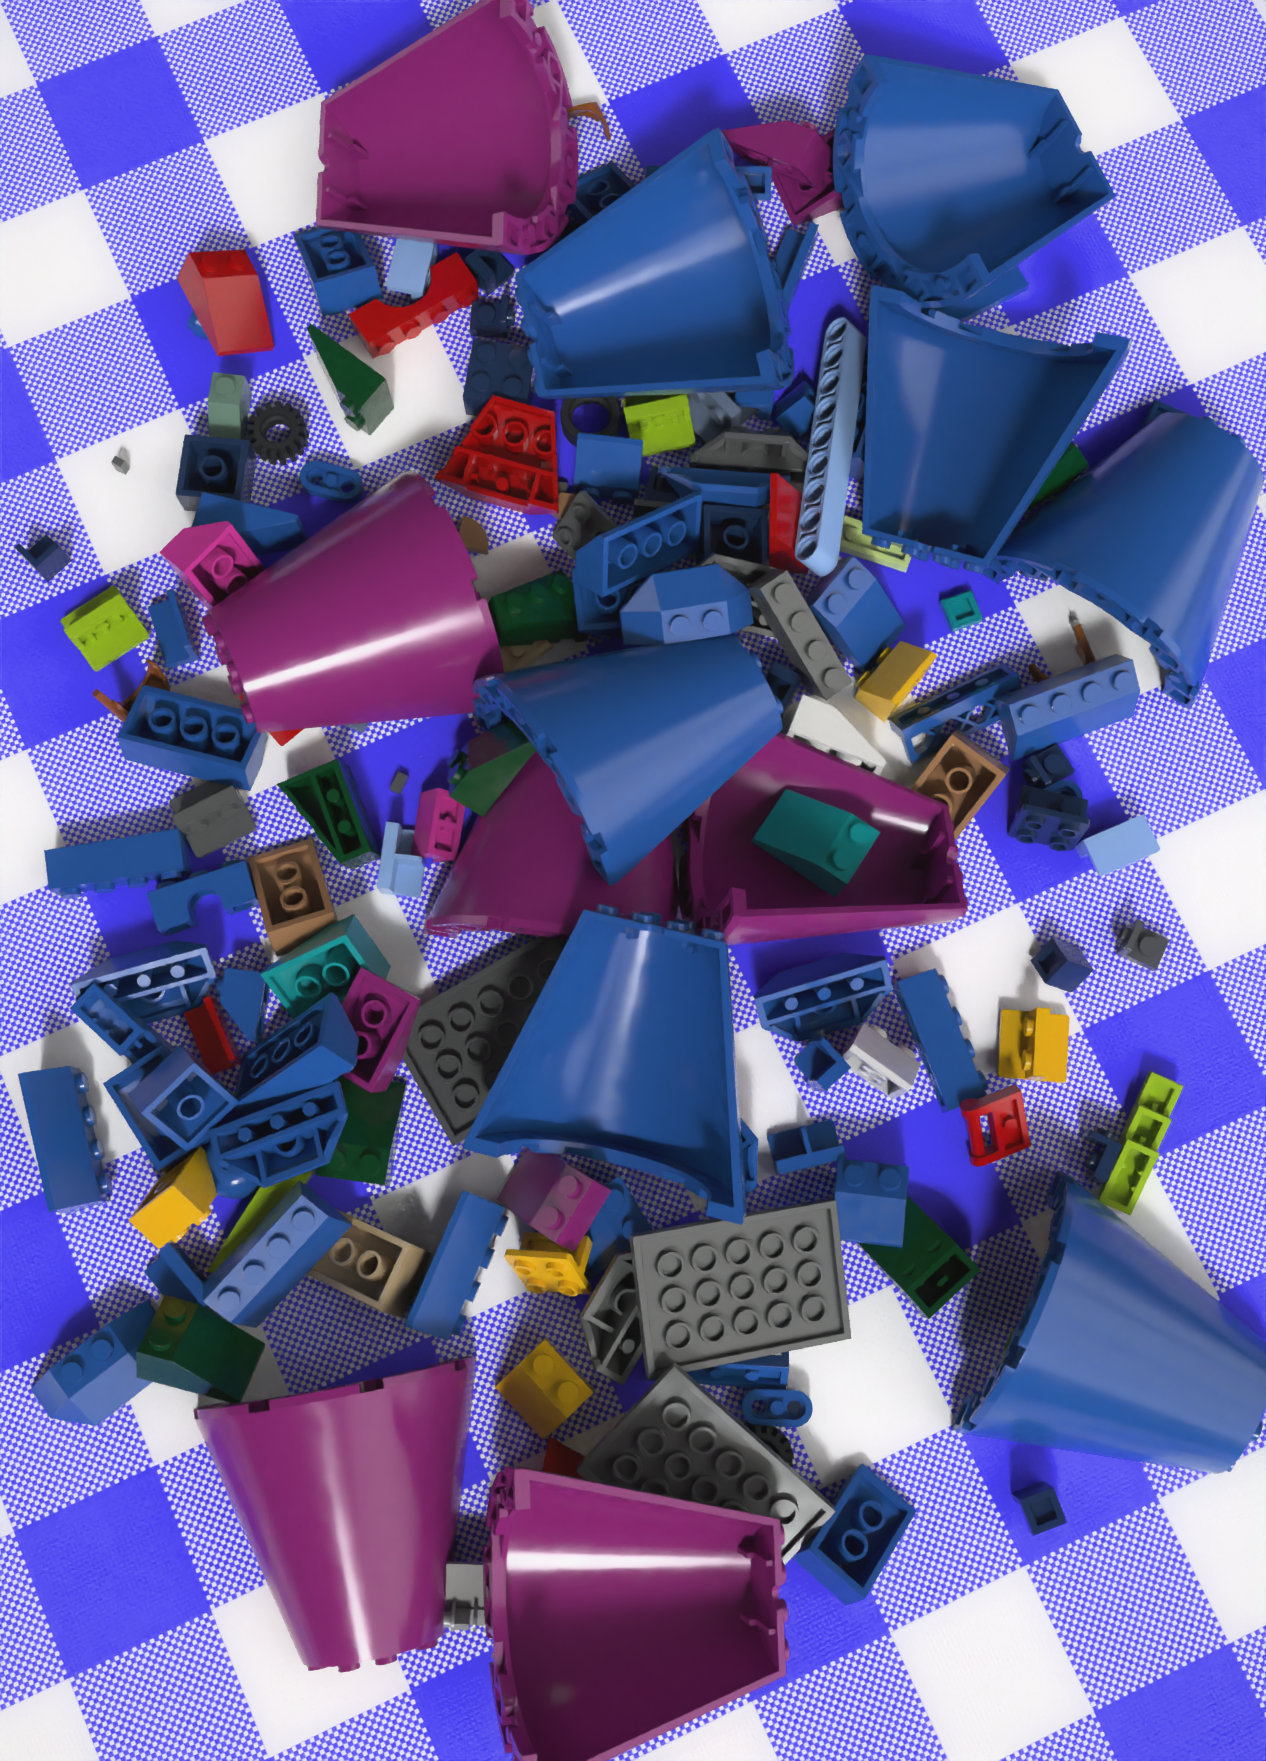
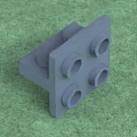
M735 392L687 394L694 433L704 444L724 428L741 426L757 413V408L737 406L734 403Z

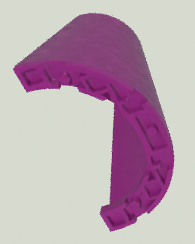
M480 0L321 102L318 156L324 165V171L318 172L317 226L329 230L517 255L541 252L558 240L569 221V218L564 216L567 205L573 204L576 196L578 182L577 130L573 126L569 127L566 109L572 108L573 105L561 62L545 26L537 28L531 18L534 15V8L528 0Z
M407 470L394 476L206 612V616L202 617V622L208 636H213L216 644L214 648L219 662L222 666L226 665L229 673L227 678L234 695L240 693L244 704L240 705L244 719L247 724H254L257 733L475 713L473 700L480 697V694L475 695L472 691L474 682L483 676L504 672L500 647L486 598L481 599L480 593L476 592L473 581L477 580L478 576L470 556L445 506L439 507L438 504L435 505L432 496H435L434 489L416 471Z
M779 732L684 820L681 840L689 842L685 856H681L679 860L678 883L681 918L696 922V929L702 931V928H708L724 932L723 939L727 940L728 946L943 924L955 921L966 914L968 899L965 897L963 888V872L960 870L959 863H955L959 850L958 846L955 845L954 823L950 818L949 807L935 799ZM786 789L852 813L880 832L854 875L836 898L751 842Z
M535 751L483 817L478 815L424 922L423 933L457 939V935L462 933V929L469 932L498 930L568 940L582 912L586 909L596 910L597 903L618 907V913L629 915L632 912L641 913V910L662 914L661 921L667 922V920L675 921L676 918L682 919L672 832L618 883L610 887L591 863L581 834L580 824L584 822L582 817H579V815L575 816L556 782L557 776L543 761L538 752Z
M475 1355L440 1361L427 1366V1368L414 1369L388 1375L387 1377L258 1401L221 1402L193 1409L196 1424L301 1662L308 1667V1671L338 1666V1672H350L361 1667L360 1663L375 1660V1665L390 1664L398 1660L397 1654L415 1648L417 1650H424L437 1646V1639L445 1634L446 1628L443 1627L444 1612H446L447 1561L454 1562L476 1373Z
M522 1466L503 1467V1472L497 1473L491 1488L485 1525L490 1527V1537H488L490 1545H484L483 1550L484 1616L486 1637L493 1640V1652H491L493 1661L489 1662L496 1715L505 1754L513 1753V1761H607L786 1676V1661L789 1660L790 1651L784 1632V1622L788 1620V1609L783 1598L779 1599V1587L786 1582V1568L781 1557V1545L785 1542V1532L780 1519Z

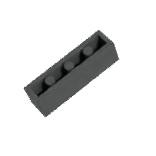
M772 569L747 586L752 598L794 669L803 676L802 682L810 695L822 697L827 701L852 683L788 570Z

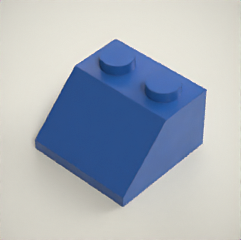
M578 433L574 474L575 494L577 495L578 492L584 490L594 501L607 499L621 505H627L634 502L635 499H639L643 464V440Z
M181 1044L128 1094L139 1112L186 1152L239 1103L237 1098L213 1073Z
M839 1159L834 1200H836L841 1241L903 1247L909 1166Z

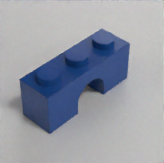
M238 859L222 863L220 865L221 869L209 873L207 870L196 871L189 874L187 880L178 883L166 881L158 884L155 887L156 890L147 893L157 930L163 935L169 936L197 927L196 906L203 897L208 895L219 896L223 909L230 915L260 906L250 866L245 861L240 862Z

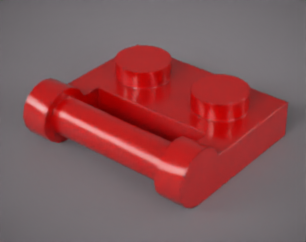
M1015 1084L982 1098H969L960 1103L961 1115L966 1119L971 1146L968 1154L970 1163L973 1166H985L1031 1147L1022 1090ZM985 1114L988 1117L992 1144L986 1147L980 1123V1116Z

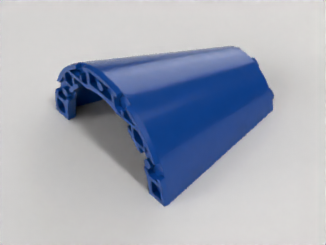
M871 54L862 57L847 84L846 89L849 97L846 107L839 108L833 144L835 193H841L845 210L840 213V218L846 236L861 265L872 279L879 278L888 288L904 291L908 296L920 302L923 308H939L969 299L1116 197L1092 151L1085 153L1081 150L1080 144L1083 134L1058 89Z
M719 127L705 134L515 274L517 282L515 296L523 311L524 317L521 318L522 329L527 337L531 336L532 344H529L530 348L527 349V355L535 369L536 378L533 383L535 391L540 398L570 399L781 390L791 385L794 376V350L792 347L789 348L787 341L789 339L788 335H791V328L778 270L774 260L770 261L767 253V243L769 240L741 167L735 168L733 150Z
M872 285L869 304L862 534L872 538V545L885 549H890V545L901 547L902 553L918 560L928 562L931 556L932 561L938 562L942 566L959 570L960 564H962L963 569L982 574L983 569L989 568L1129 355L1132 345L1131 339L1096 332L1093 344L1071 343V346L1016 336L961 323L959 319L936 310L929 309L928 311L922 309L921 311V303L908 296L904 291Z
M1165 412L1147 423L1066 489L1015 527L989 568L983 569L982 575L996 584L1012 577L1017 570H1020L1019 573L1028 578L1045 582L1050 578L1070 592L1098 606L1121 622L1130 631L1151 644L1149 650L1159 664L1165 669L1169 668V672L1165 676V687L1162 692L1190 710L1198 699L1261 493L1264 473L1255 457L1245 447V440L1236 434H1229L1218 427V424L1212 418L1207 416L1198 418L1183 413Z
M735 634L667 645H642L490 674L477 679L472 688L475 695L480 694V697L473 700L477 723L481 729L487 732L502 725V721L511 719L557 776L556 782L575 816H581L584 821L580 824V828L591 863L610 887L618 883L783 729L780 714L784 712L780 700L773 695L769 684L761 672L762 665L759 658L753 652L748 653Z
M597 903L596 910L586 909L582 912L468 1132L463 1149L498 1158L503 1155L519 1153L521 1148L525 1147L529 1148V1151L536 1153L564 1155L567 1152L589 1159L629 1167L684 1184L683 1187L701 1198L707 1199V1216L742 1225L746 1215V1195L728 942L723 939L724 932L708 928H702V931L696 929V922L676 918L675 921L667 920V922L661 921L662 914L641 910V913L632 912L631 915L618 913V907Z
M1057 1170L1045 1202L1050 1205L1051 1210L1056 1211L1050 1224L1048 1240L1051 1242L1042 1261L1025 1310L1009 1342L1002 1362L997 1363L982 1388L984 1390L981 1394L976 1391L972 1395L964 1397L951 1429L966 1435L1206 1473L1220 1474L1225 1471L1231 1472L1249 1442H1256L1262 1432L1263 1424L1260 1420L1266 1408V1341L1071 1175Z

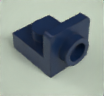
M502 295L501 303L472 301L470 336L508 338L509 326L515 325V307L510 306L509 296Z
M1058 743L1036 756L1032 755L1022 764L1024 769L1022 773L1029 786L1044 789L1061 781L1075 772Z
M1095 1127L1094 1130L1083 1131L1080 1138L1098 1146L1097 1150L1092 1149L1085 1163V1168L1088 1169L1085 1178L1097 1184L1107 1183L1123 1145L1113 1140L1115 1135L1105 1129Z

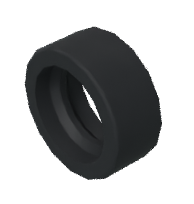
M615 397L564 399L560 411L562 431L569 443L575 447L577 446L578 433L617 437L619 434L621 412L619 402ZM590 403L601 405L609 412V423L606 428L599 432H582L575 428L572 422V415L575 409Z

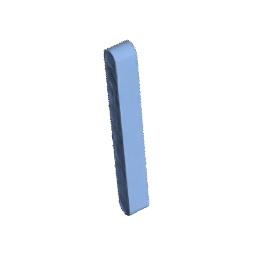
M845 317L835 319L828 326L825 333L794 551L796 559L820 577L830 574L836 567L839 558L867 343L866 337Z

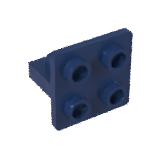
M1022 785L1019 790L1015 819L1009 828L1008 836L1016 838L1019 842L1025 844L1039 843L1047 845L1055 851H1072L1090 826V819L1086 818L1088 800Z

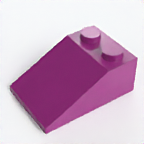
M787 120L722 130L732 150L741 159L758 166L772 167L773 172L819 189L833 159V151L827 145L828 140L817 133L818 128L803 120H801L800 124Z
M835 128L823 136L828 140L827 145L832 151ZM833 159L819 189L772 171V180L794 226L844 208L841 193H835Z
M364 967L360 968L342 1003V1007L359 1039L356 1065L349 1073H344L342 1076L373 1093L386 1091L402 1061L421 999Z
M527 1148L496 1200L555 1243L575 1252L612 1190L555 1154L536 1153L529 1151L530 1149Z

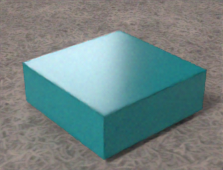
M972 590L942 599L939 603L951 633L981 623L983 620Z

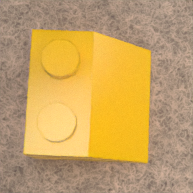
M902 641L894 649L888 646L876 660L880 664L873 673L867 670L856 683L859 690L854 699L885 723L926 675L937 655L932 651Z
M199 1146L159 1178L128 1220L158 1249L170 1240L174 1243L178 1242L188 1232L189 1226L192 1223L196 1226L200 1225L212 1212L209 1206L216 1197L217 1192L205 1150Z
M547 1337L495 1386L542 1440L562 1424L594 1393V1388Z

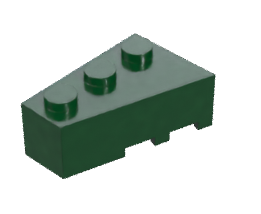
M562 569L495 595L488 602L499 647L532 645L534 641L548 640L549 644L559 643L561 639H574L575 642H584L589 634L578 633L573 586Z
M335 759L276 784L295 805L296 810L307 820L316 835L341 865L355 869L381 858V851L350 766L339 759Z

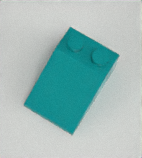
M786 789L751 842L836 898L848 884L880 832L852 813Z
M352 914L325 927L262 970L260 975L294 1019L331 992L337 995L342 1005L361 967L387 979L391 966L356 915Z

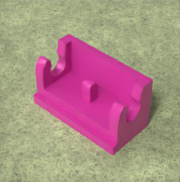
M435 788L420 793L411 855L433 858V862L437 863L456 861L465 806L450 798L448 790Z

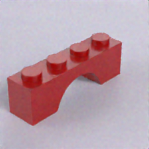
M457 252L430 267V287L424 297L418 302L405 307H393L374 299L349 314L354 332L372 359L379 355L390 353L396 345L407 339L416 338L422 330L432 324L443 322L451 313L460 308L469 307L472 305V301L479 298L477 281Z

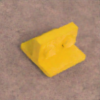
M1036 1007L1031 1011L1003 1009L1000 1013L997 1076L1001 1078L1065 1083L1067 1080L1069 1016L1051 1014V1008Z
M525 1232L519 1250L506 1249L505 1259L530 1292L536 1294H544L546 1291L560 1292L571 1297L578 1294H591L592 1286L584 1275L593 1244L589 1236L583 1237L574 1252L555 1243L542 1233Z

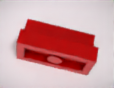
M208 996L203 999L204 1005L184 1013L204 1065L215 1076L240 1065L242 1058L219 1001Z

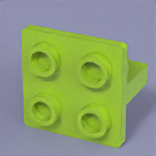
M687 394L644 395L623 398V409L629 436L632 439L643 440V457L696 445Z
M111 586L61 619V623L65 628L63 629L64 632L81 651L95 672L100 671L150 638L149 633L116 586Z

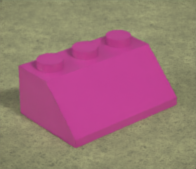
M228 521L184 528L159 552L208 610L265 570L261 562Z

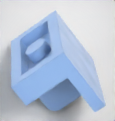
M397 239L386 281L387 289L411 294L413 304L422 299L431 284L430 267L437 262L439 254L437 244Z
M1144 814L1088 837L1075 846L1081 859L1089 856L1099 876H1104L1118 869L1122 870L1130 864L1160 851V846Z
M386 822L377 889L381 894L419 898L422 892L426 858L411 855L414 830L402 829L400 823Z

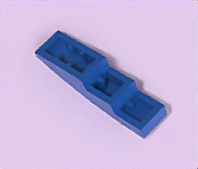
M93 983L70 1007L119 1056L124 1055L132 1063L137 1062L161 1045H165L170 1053L176 1049L152 1027L96 983Z

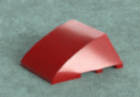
M493 395L470 426L471 430L459 446L455 447L451 458L444 468L440 469L435 475V480L468 498L529 515L559 514L555 412Z

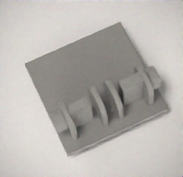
M447 1561L446 1612H444L443 1627L451 1628V1632L455 1630H469V1625H472L473 1632L477 1631V1626H484V1633H486L483 1562Z

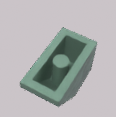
M213 372L208 396L209 437L245 439L252 399V391L245 376Z

